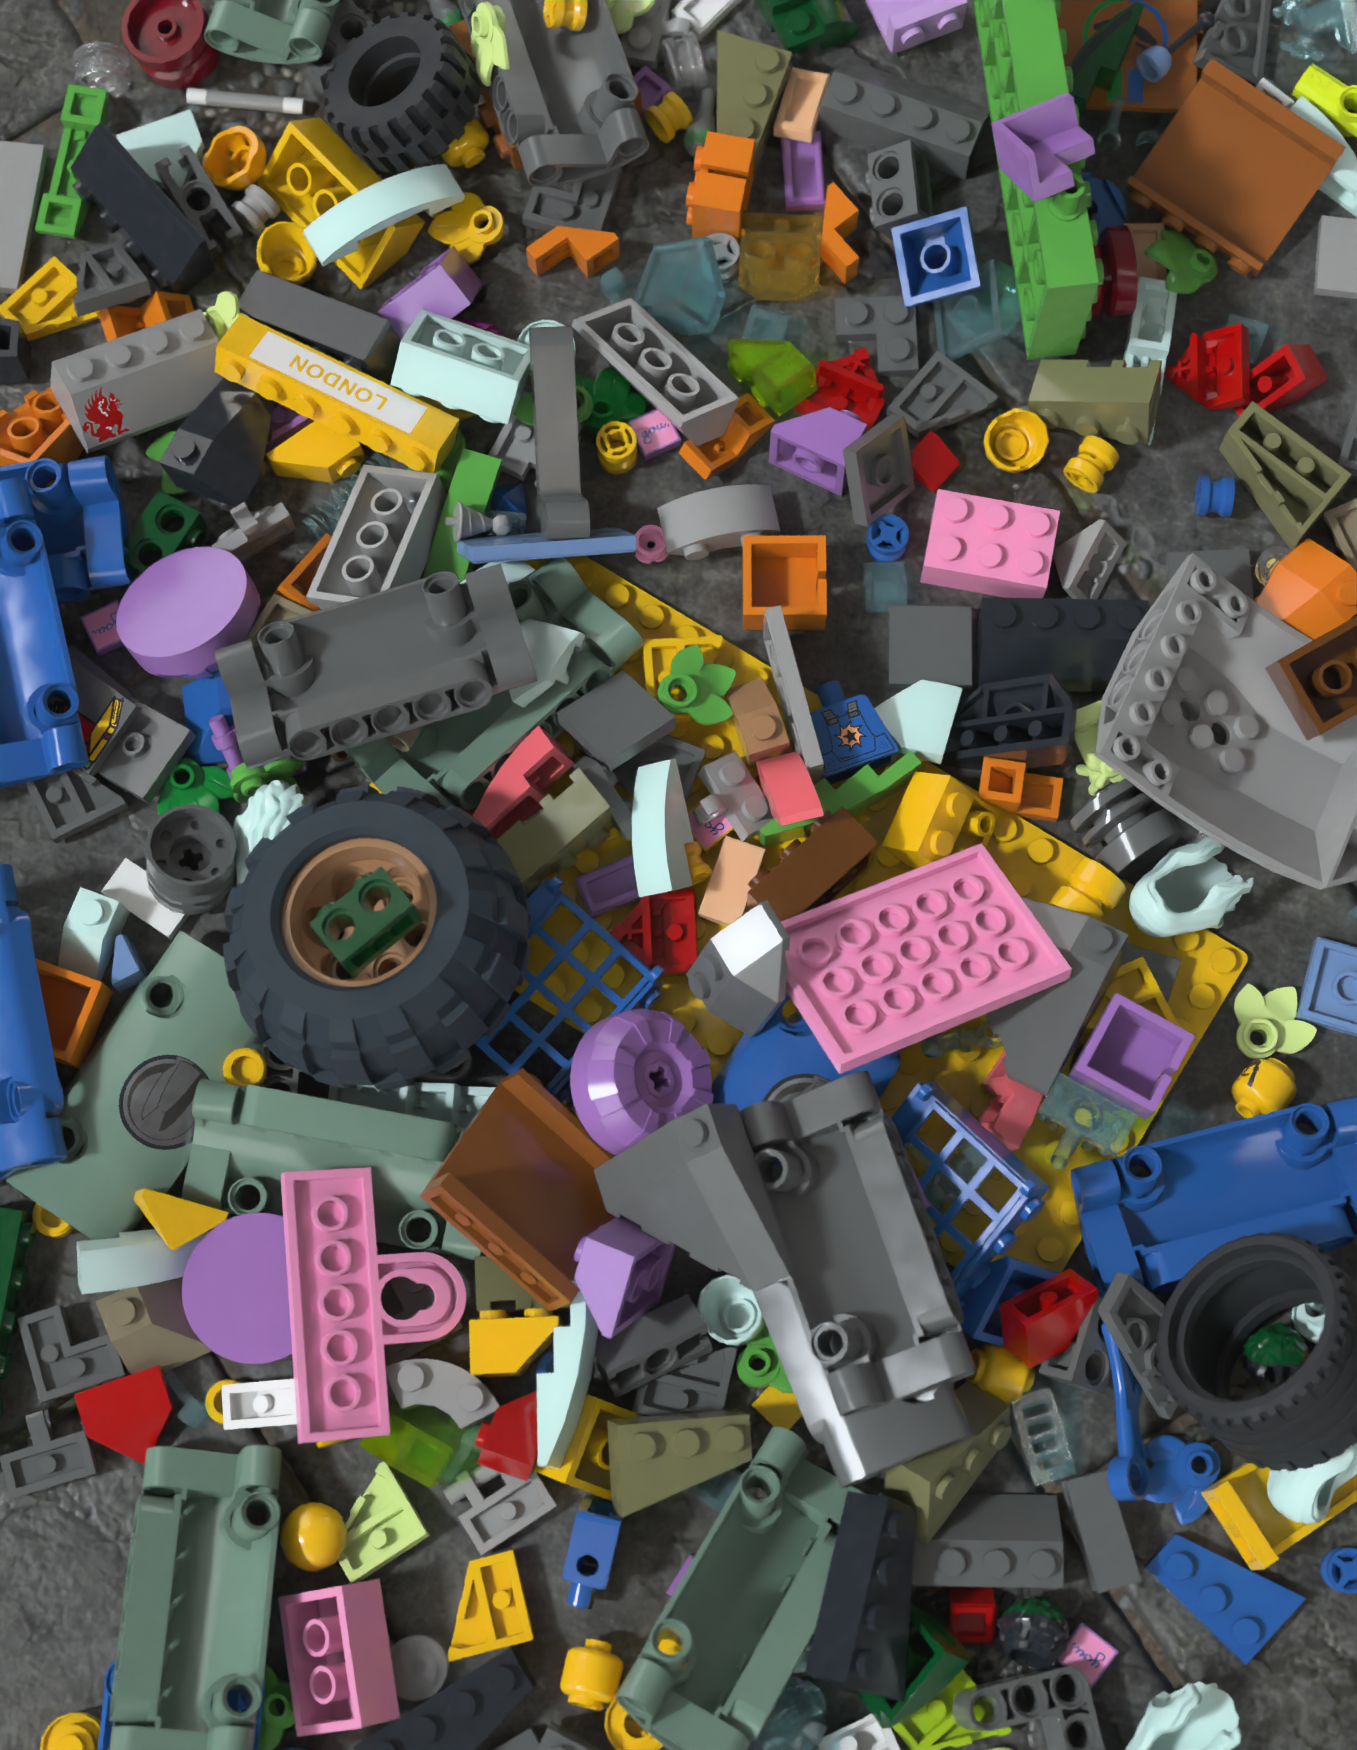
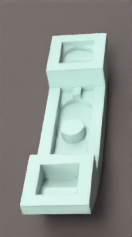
M446 164L421 167L389 177L357 192L325 212L303 232L322 266H325L359 250V240L425 209L429 216L465 200V195Z

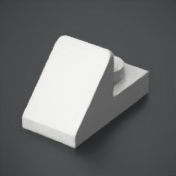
M294 1379L222 1385L224 1430L297 1424Z

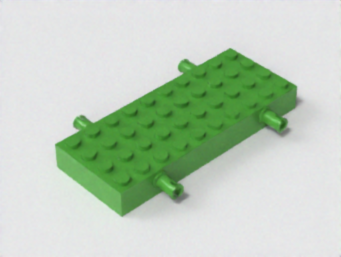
M973 0L991 123L1064 93L1072 92L1071 66L1065 67L1063 55H1066L1067 52L1066 31L1064 28H1058L1057 17L1061 15V0ZM1075 104L1077 121L1079 126V111L1077 104ZM1085 158L1066 165L1072 170L1073 187L1037 202H1034L1000 170L998 162L1027 360L1076 355L1080 340L1086 337V322L1091 321L1092 318L1091 306L1097 303L1098 300L1097 287L1098 285H1103L1104 282L1103 263L1101 259H1095L1093 246L1097 245L1098 241L1097 224L1095 220H1089L1087 207L1091 206V187L1089 181L1082 179L1081 169L1085 167Z

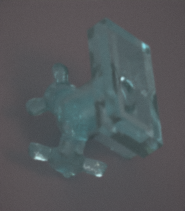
M1284 0L1282 6L1276 7L1273 10V15L1276 18L1284 15L1283 21L1287 26L1293 20L1296 22V28L1299 32L1296 44L1284 40L1280 42V48L1290 51L1291 57L1304 60L1312 58L1319 62L1324 60L1326 54L1314 50L1315 46L1312 45L1314 37L1333 30L1335 31L1336 41L1340 46L1352 54L1357 52V0H1323L1309 7L1305 4L1312 0Z
M1061 1072L1056 1077L1037 1111L1041 1121L1047 1122L1050 1120L1048 1128L1051 1132L1057 1133L1060 1126L1066 1129L1050 1159L1052 1166L1056 1169H1063L1067 1166L1082 1138L1085 1139L1081 1145L1083 1150L1091 1151L1097 1146L1099 1147L1098 1151L1100 1154L1116 1156L1138 1117L1136 1114Z
M965 1139L958 1146L959 1152L947 1163L969 1183L988 1159ZM910 1143L907 1149L927 1170L932 1162ZM995 1167L985 1180H989L999 1169ZM939 1171L923 1192L926 1198L944 1215L943 1205L948 1201L954 1203L962 1191Z

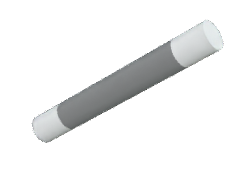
M188 88L186 94L187 104L304 115L305 99L198 88Z

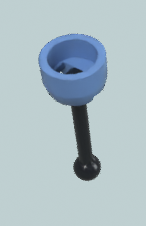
M1209 11L1201 13L1198 22L1167 48L1155 45L1142 52L1136 59V65L1141 75L1150 82H1158L1170 70L1172 65L1171 54L1203 27L1208 28L1212 26L1214 15Z

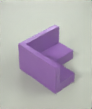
M1064 93L991 123L1000 170L1034 202L1073 187L1072 170L1066 165L1095 154L1093 138L1078 126L1074 97L1069 93Z
M453 245L424 267L416 279L389 298L378 312L383 318L389 320L402 340L421 309L451 319L472 303L483 284Z

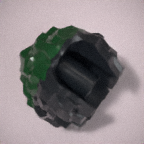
M1275 1322L1274 1325H1266L1264 1328L1259 1329L1255 1335H1250L1248 1341L1243 1345L1244 1350L1241 1362L1243 1363L1246 1376L1249 1377L1252 1384L1259 1388L1261 1392L1267 1394V1374L1270 1382L1284 1383L1287 1379L1286 1375L1289 1374L1291 1378L1303 1366L1310 1354L1304 1339L1297 1331L1292 1330L1288 1325H1283L1282 1322Z
M1034 1596L1014 1602L997 1621L999 1640L1003 1645L1006 1658L1020 1666H1024L1027 1663L1038 1670H1045L1053 1662L1058 1661L1061 1654L1067 1650V1639L1069 1637L1067 1620L1062 1614L1061 1608L1053 1606L1047 1596Z

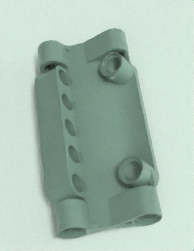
M200 1079L193 1100L192 1115L195 1118V1129L182 1199L228 1212V1214L270 1213L283 1217L282 1173L371 1167L376 1242L474 1261V1256H483V1252L419 1196L466 1128L457 1127V1124L260 1086L247 1085V1087ZM253 1185L260 1191L261 1200L256 1208L247 1210L241 1203V1194L246 1187ZM420 1217L427 1219L432 1227L430 1237L422 1243L414 1241L409 1233L411 1223Z

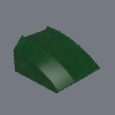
M911 1598L904 1702L857 1692L882 1729L890 1728L902 1722L924 1707L960 1673L969 1662L971 1656L944 1623V1619L926 1604Z

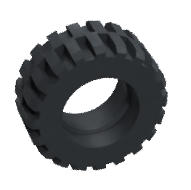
M403 12L399 14V17L390 15L382 18L381 23L376 26L373 24L363 29L364 33L359 38H353L347 44L348 49L344 54H339L334 61L335 69L333 72H329L326 79V87L328 89L324 90L325 115L332 129L367 166L385 172H396V170L400 172L410 171L414 169L415 165L425 166L433 162L432 158L437 154L443 155L450 149L449 145L455 139L459 140L465 133L464 127L466 123L472 122L476 114L474 105L479 104L481 80L477 75L475 61L449 28L440 19H436L432 15L418 12L417 14Z

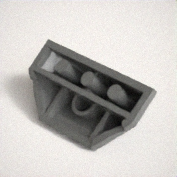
M767 900L759 903L713 936L686 974L692 993L696 998L702 1000L709 1012L750 1037L759 1034L785 1000L787 963L785 951L789 950L790 936Z

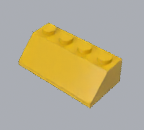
M318 117L290 121L257 185L271 196L295 223L306 229L312 222L335 205L357 192L382 181V179ZM417 214L412 215L359 240V250L333 262L360 289H365L408 252L425 222Z

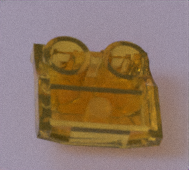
M743 210L738 287L757 300L798 302L818 291L822 213L796 215L752 213L751 210Z

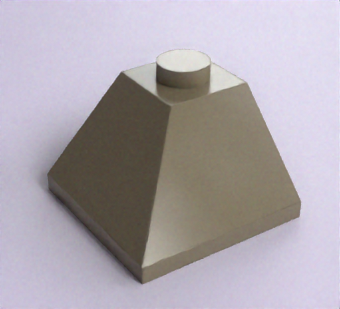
M183 1277L122 1289L95 1301L109 1338L130 1374L157 1365L162 1366L163 1372L167 1373L213 1352L197 1337L187 1320L182 1301Z

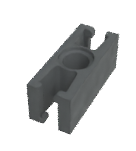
M187 145L179 150L181 159L178 160L181 168L189 165L196 180L188 182L184 187H179L170 175L168 167L172 164L168 157L154 165L157 176L176 207L206 240L211 259L220 255L222 250L219 245L217 246L214 239L212 241L209 240L202 226L211 223L215 218L220 219L228 230L225 235L233 246L243 241L242 230L190 145ZM196 195H203L210 200L209 206L201 211L193 210L189 207L188 203Z
M686 1294L642 1315L612 1339L603 1335L597 1337L594 1356L597 1358L595 1360L596 1367L615 1399L713 1351L710 1340L706 1336V1333H708L707 1324L689 1295Z
M1099 1470L1060 1481L1092 1592L1097 1593L1142 1581L1118 1501L1111 1494L1108 1485V1470Z

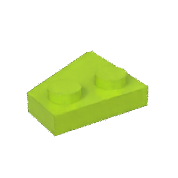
M963 1669L924 1707L902 1722L892 1726L911 1750H940L950 1746L957 1748L973 1744L972 1741L993 1735L1000 1737L1008 1735L1012 1731L1010 1727L994 1731L967 1730L955 1721L952 1714V1704L955 1696L965 1688L976 1686ZM980 1697L973 1706V1713L978 1721L985 1714V1704Z

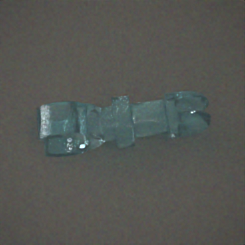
M985 1020L970 1030H966L965 1026L956 1028V1033L942 1036L938 1033L922 1040L921 1050L925 1056L935 1058L945 1056V1052L958 1049L961 1050V1053L970 1052V1047L973 1046L998 1048L1003 1046L1000 1037L990 1038L986 1034L991 1028L988 1020Z

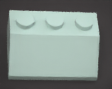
M421 309L400 342L390 385L399 387L405 393L412 396H425L440 401L443 406L450 409H463L478 414L485 421L491 423L501 422L508 425L518 405L531 368L529 345Z

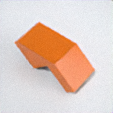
M832 182L827 186L820 257L839 279L846 284L857 276L859 257L843 238L857 229L859 210L839 187Z
M566 226L555 227L526 247L528 266L537 277L570 256L589 279L620 257L619 238L615 233Z
M156 291L140 308L114 305L100 310L98 314L106 340L109 342L193 312L194 308L189 295Z
M746 393L739 397L725 435L700 446H696L688 440L684 442L678 453L706 481L731 467L772 427L775 420L749 393Z
M989 757L983 758L978 797L982 801L1007 813L1016 814L1019 817L1050 822L1057 821L1063 778L1025 773L1026 763Z

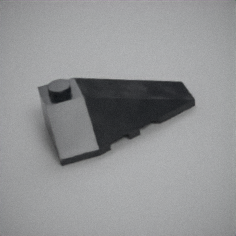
M223 378L178 428L159 461L160 465L178 488L232 507H236L243 502L248 506L264 477L266 468L264 455L267 443L271 442L273 431L270 428L273 409L278 406V403L266 399L259 393L236 382Z

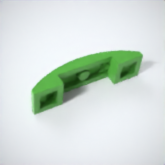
M68 85L60 119L64 126V131L49 194L43 193L35 227L37 233L76 239L81 230L90 204L86 205L73 189L72 185L76 183L70 167L94 127L100 122L105 126L107 125L109 93L105 89Z

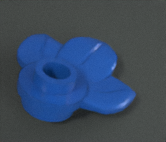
M1168 1435L1151 1439L1144 1444L1147 1457L1154 1464L1148 1470L1150 1484L1148 1494L1144 1499L1155 1503L1173 1502L1175 1516L1179 1524L1186 1525L1192 1523L1209 1506L1201 1492L1210 1487V1484L1217 1479L1221 1468L1219 1456L1212 1447L1205 1443L1194 1442L1186 1445L1176 1437ZM1196 1456L1202 1457L1206 1462V1468L1200 1474L1194 1472L1191 1467V1462Z

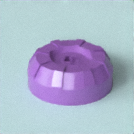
M214 547L185 549L154 563L131 584L124 594L117 611V632L121 641L137 663L150 674L169 679L176 677L200 680L212 676L214 671L219 670L214 650L246 641L249 638L248 634L259 617L261 607L260 594L242 563L232 553Z
M633 1009L607 1017L597 1022L584 1034L574 1053L571 1065L570 1086L577 1115L593 1140L615 1156L670 1121L713 1102L714 1094L711 1093L712 1078L709 1063H711L706 1049L700 1046L697 1040L684 1028L685 1025L670 1014L650 1009Z
M249 1213L228 1219L214 1227L200 1240L187 1262L182 1281V1301L187 1320L197 1337L209 1349L226 1359L248 1365H271L293 1357L284 1218L282 1216L270 1213Z

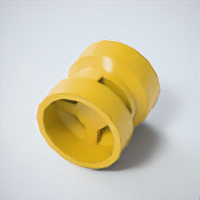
M619 421L609 422L602 426L596 437L598 461L601 467L612 474L628 472L634 467L638 457L637 440L634 430L628 424Z
M1088 435L1078 448V456L1068 461L1063 472L1066 478L1076 487L1086 492L1095 493L1104 482V473L1112 470L1120 457L1115 448L1099 437Z

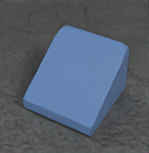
M120 934L116 936L111 982L113 987L122 992L139 984L149 974L133 942L126 935Z

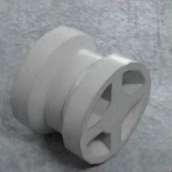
M251 184L245 190V197L241 201H235L229 208L242 226L258 236L264 231L265 222L268 219H275L281 212L272 197L255 184Z
M713 233L707 236L700 248L701 271L704 277L712 282L726 283L732 280L738 273L740 266L739 244L735 238L726 233ZM724 259H726L727 261L724 263L717 264L719 261H722Z

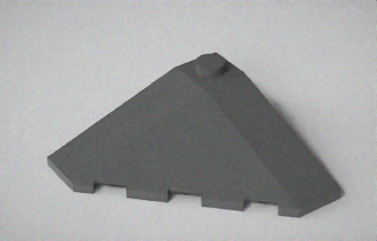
M1021 897L1072 968L1071 975L1066 981L986 1013L993 1037H1000L1007 1056L1003 1059L1007 1077L1047 1097L1124 962L1129 934L1090 916Z
M705 1104L670 1121L593 1170L607 1212L618 1218L626 1217L639 1224L643 1232L667 1245L675 1244L690 1252L691 1258L717 1272L723 1270L738 1278L740 1285L753 1292L760 1291L795 1276L737 1104Z

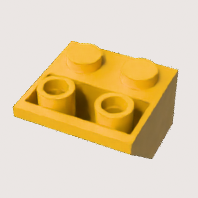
M914 771L882 847L905 864L913 868H919L980 843L986 848L1000 814L952 776Z
M546 1308L524 1309V1317L510 1318L506 1310L480 1311V1319L469 1320L470 1374L477 1378L522 1376L554 1341L553 1327H563V1320L559 1316H553V1311L549 1312Z

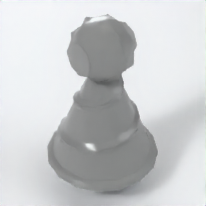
M461 501L456 503L453 517H446L445 525L453 526V538L456 543L491 529L497 536H506L512 529L511 518L507 515L498 514L493 519H490L480 512L469 508L467 505H463Z

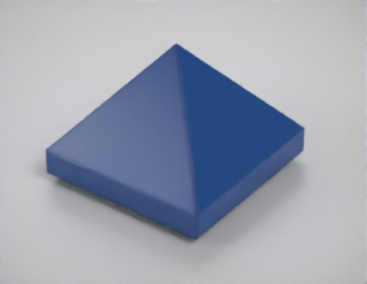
M522 482L495 487L490 501L491 511L488 518L493 519L498 514L511 518L512 525L529 522Z

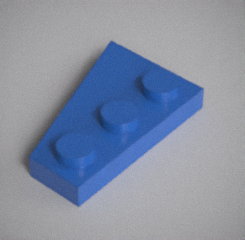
M1173 1534L1143 1566L1230 1652L1246 1665L1306 1599L1177 1534Z

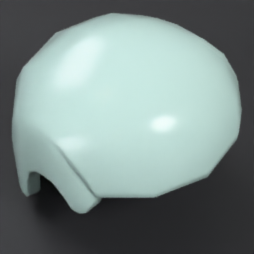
M730 1274L714 1278L700 1292L697 1310L707 1324L708 1333L718 1342L739 1346L752 1341L764 1328L765 1321L753 1291L740 1285L738 1278Z

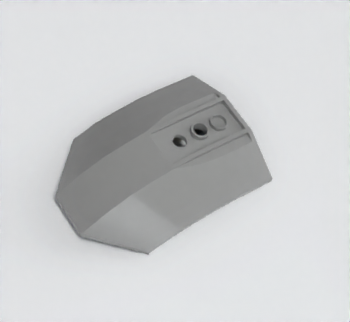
M1192 553L1181 564L1129 639L1102 697L1095 756L1158 804L1197 830L1272 872L1319 890L1357 881V714L1307 741L1265 668L1313 640L1258 605ZM1181 702L1189 708V721L1182 716ZM1213 723H1218L1224 728L1226 733L1224 745L1214 741V735L1211 730Z

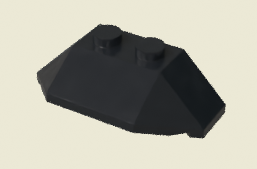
M1052 673L983 684L957 706L941 764H934L982 771L984 757L1026 763L1025 769L1063 764L1074 744L1077 705L1057 676Z

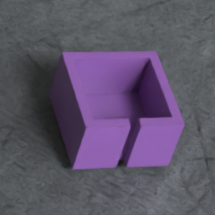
M1115 993L1108 1001L1068 1077L1134 1114L1147 1119L1155 1112L1172 1080L1170 1076L1177 1071L1195 1035L1124 996Z

